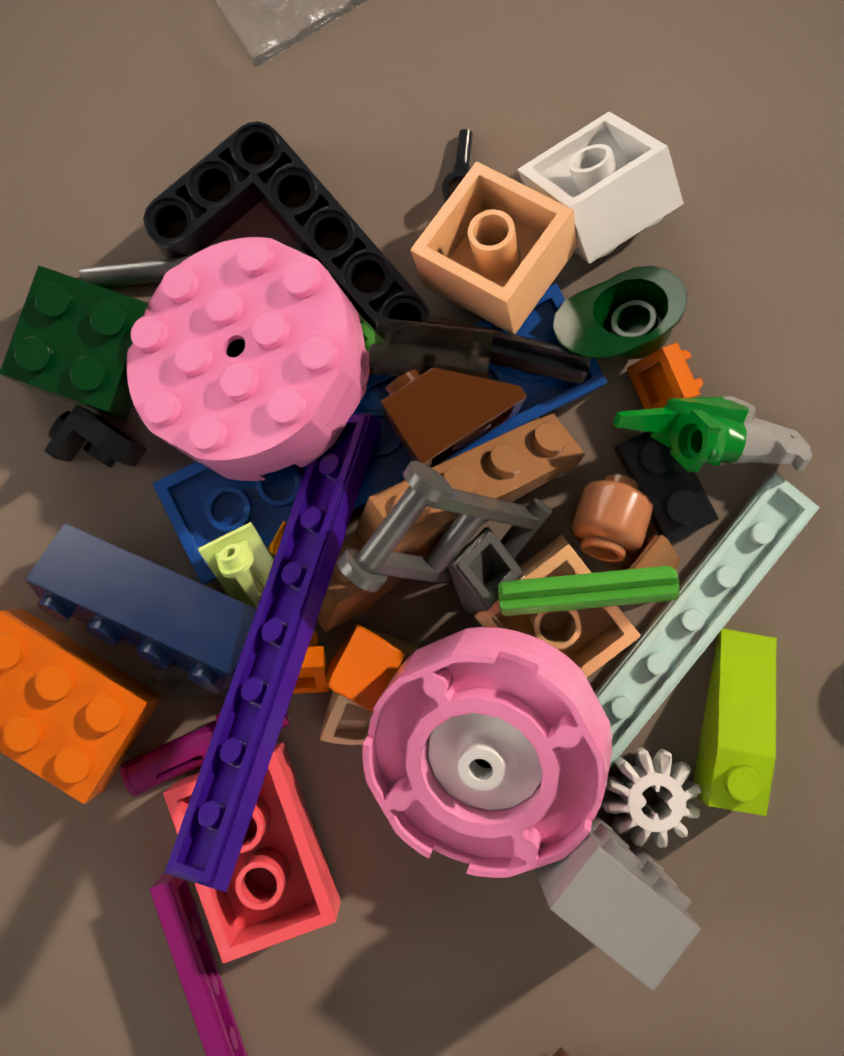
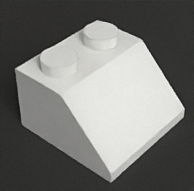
M611 112L602 115L517 169L525 186L574 210L577 239L575 253L589 264L600 257L612 253L618 245L643 229L656 225L664 216L684 204L668 146Z

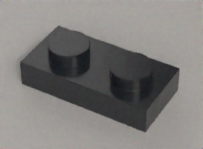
M644 431L615 446L614 449L629 478L638 483V489L646 494L653 504L650 518L659 535L662 534L672 544L719 520L695 472H687L670 454L671 448L652 438L653 432Z

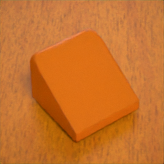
M356 624L326 668V685L334 692L374 712L373 708L397 672L405 656V650L363 626Z

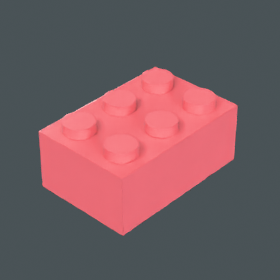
M284 741L275 745L227 892L195 883L223 964L335 923L337 920L341 900ZM199 773L176 781L163 792L177 835Z

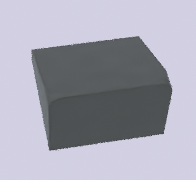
M489 527L484 528L448 565L460 603L467 613L488 611L498 600L499 584L503 581L517 580L523 573L522 569Z

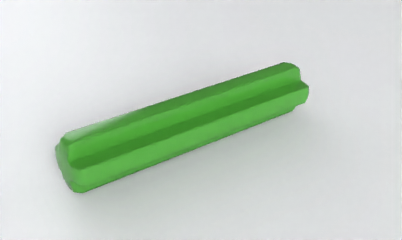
M659 566L503 581L498 586V599L501 613L505 616L672 601L678 598L680 586L677 571L673 567Z

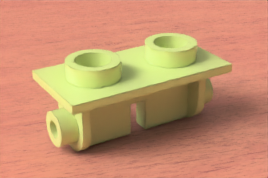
M249 522L199 547L198 550L229 597L257 609L274 558L253 524Z

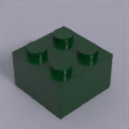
M38 265L1 366L0 375L25 387L127 421L133 404L127 380V352L133 344L131 329L134 323L144 316L148 303Z

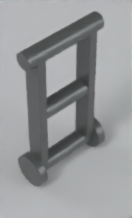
M411 461L403 472V477L410 486L361 551L352 548L346 549L337 563L340 571L348 580L369 592L379 591L386 582L387 576L454 585L448 565L456 558L485 520L512 525L500 542L512 558L515 559L552 511L544 502L537 498H534L528 506H523L454 489L444 477L431 467L418 461ZM426 507L459 513L426 557L392 552Z

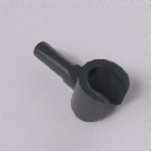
M469 129L459 131L456 162L454 163L453 172L447 175L442 185L445 202L449 197V187L455 182H461L470 170L469 161L473 132Z

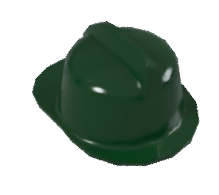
M655 266L634 267L615 275L607 281L578 292L564 301L555 313L553 330L558 342L570 353L584 358L607 359L618 356L628 360L642 359L662 348L667 342L672 328L680 322L687 309V291L681 279L667 269Z

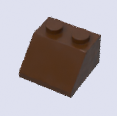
M433 367L422 375L416 369H412L395 379L386 387L389 396L381 400L385 420L410 459L432 468L516 416L527 396L519 385Z

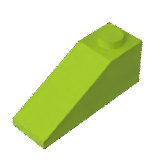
M723 628L717 635L693 782H696L701 788V793L696 797L707 806L767 816L776 760L777 638Z

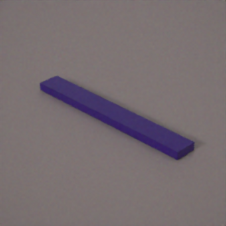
M352 414L336 443L306 467L164 873L216 890L224 892L228 890L382 425L372 414Z

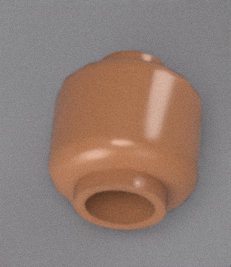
M609 475L605 480L591 482L583 488L572 522V534L581 544L580 550L584 554L596 560L620 563L624 561L625 556L636 554L642 549L653 504L648 496L638 489L639 485L635 480L622 475Z

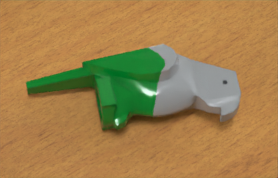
M734 396L672 398L662 408L617 412L612 422L617 428L653 432L651 437L671 448L670 454L687 472H699L704 463L721 466L726 463L739 464L748 462L785 464L793 466L795 471L799 472L805 470L812 458L811 446L796 430L755 418L756 408L752 404Z

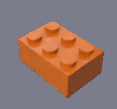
M24 609L0 610V752L79 802L86 804L105 791L163 695Z

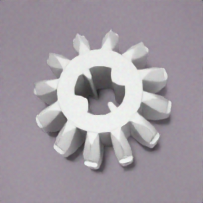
M637 748L635 750L636 766L632 767L622 757L615 761L617 768L624 775L621 779L608 776L606 788L617 794L603 800L602 806L607 813L617 814L612 822V827L619 834L631 830V840L635 845L643 846L651 834L658 847L666 848L668 843L667 830L672 829L681 838L687 837V828L680 822L682 817L686 816L691 819L700 817V810L687 802V800L698 796L701 793V788L696 782L685 781L690 774L691 768L683 761L672 765V754L667 750L660 749L655 754L653 760H651L647 750ZM650 786L656 791L655 793L660 799L657 805L652 808L647 804L645 797L642 795L645 789Z

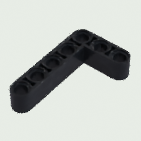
M256 121L248 122L239 127L147 206L143 217L144 228L147 234L168 258L192 256L205 249L262 201L294 240L302 246L306 254L318 260L327 269L355 309L385 339L389 349L398 354L408 355L414 354L424 347L422 337L426 321L430 317V312L423 299L281 135L269 124ZM267 149L273 152L270 160L262 165L248 163L251 154L257 150ZM219 184L230 186L229 193L222 200L215 202L205 200L207 192L213 186ZM294 190H302L310 194L308 201L300 207L291 208L283 204L287 194ZM178 219L187 221L186 228L181 235L175 238H165L163 236L165 227L170 222ZM330 231L342 232L347 236L346 242L342 247L330 251L322 249L318 245L320 238ZM373 272L380 275L384 282L379 290L373 293H363L354 287L355 280L363 273ZM404 313L412 314L418 318L421 326L416 333L410 336H400L390 328V323L394 317Z

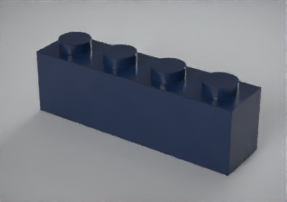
M64 523L25 579L39 597L37 606L49 616L65 623L68 622L70 617L87 624L86 629L92 635L108 644L116 646L120 640L137 647L136 652L140 657L159 668L167 669L171 663L189 671L187 676L190 680L213 693H219L222 687L229 690L257 610L252 606Z

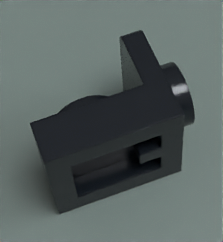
M76 404L72 411L64 412L54 422L49 431L51 441L44 452L54 459L71 462L88 440L83 449L101 463L112 468L116 462L135 467L147 449L95 412Z

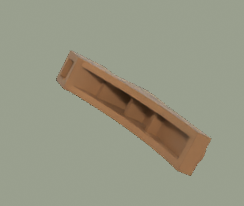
M550 412L436 465L432 469L444 477L454 489L512 503L544 483L576 467L585 453L555 414ZM406 480L370 496L356 531L344 537L317 618L325 632L371 609L377 600L404 579L387 576L386 582L379 591L369 592L348 580L340 571L337 562L346 549L352 548L359 551L363 549L410 486ZM426 507L392 552L426 557L459 513Z

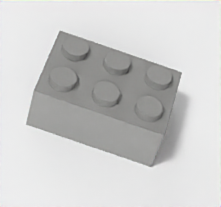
M596 814L595 819L592 821L590 833L572 853L563 860L536 868L535 872L550 910L654 991L700 932L701 928L686 910L692 901L676 887L678 884L663 872L665 869L638 846L631 852L629 850L630 846L618 836L619 833L612 825Z

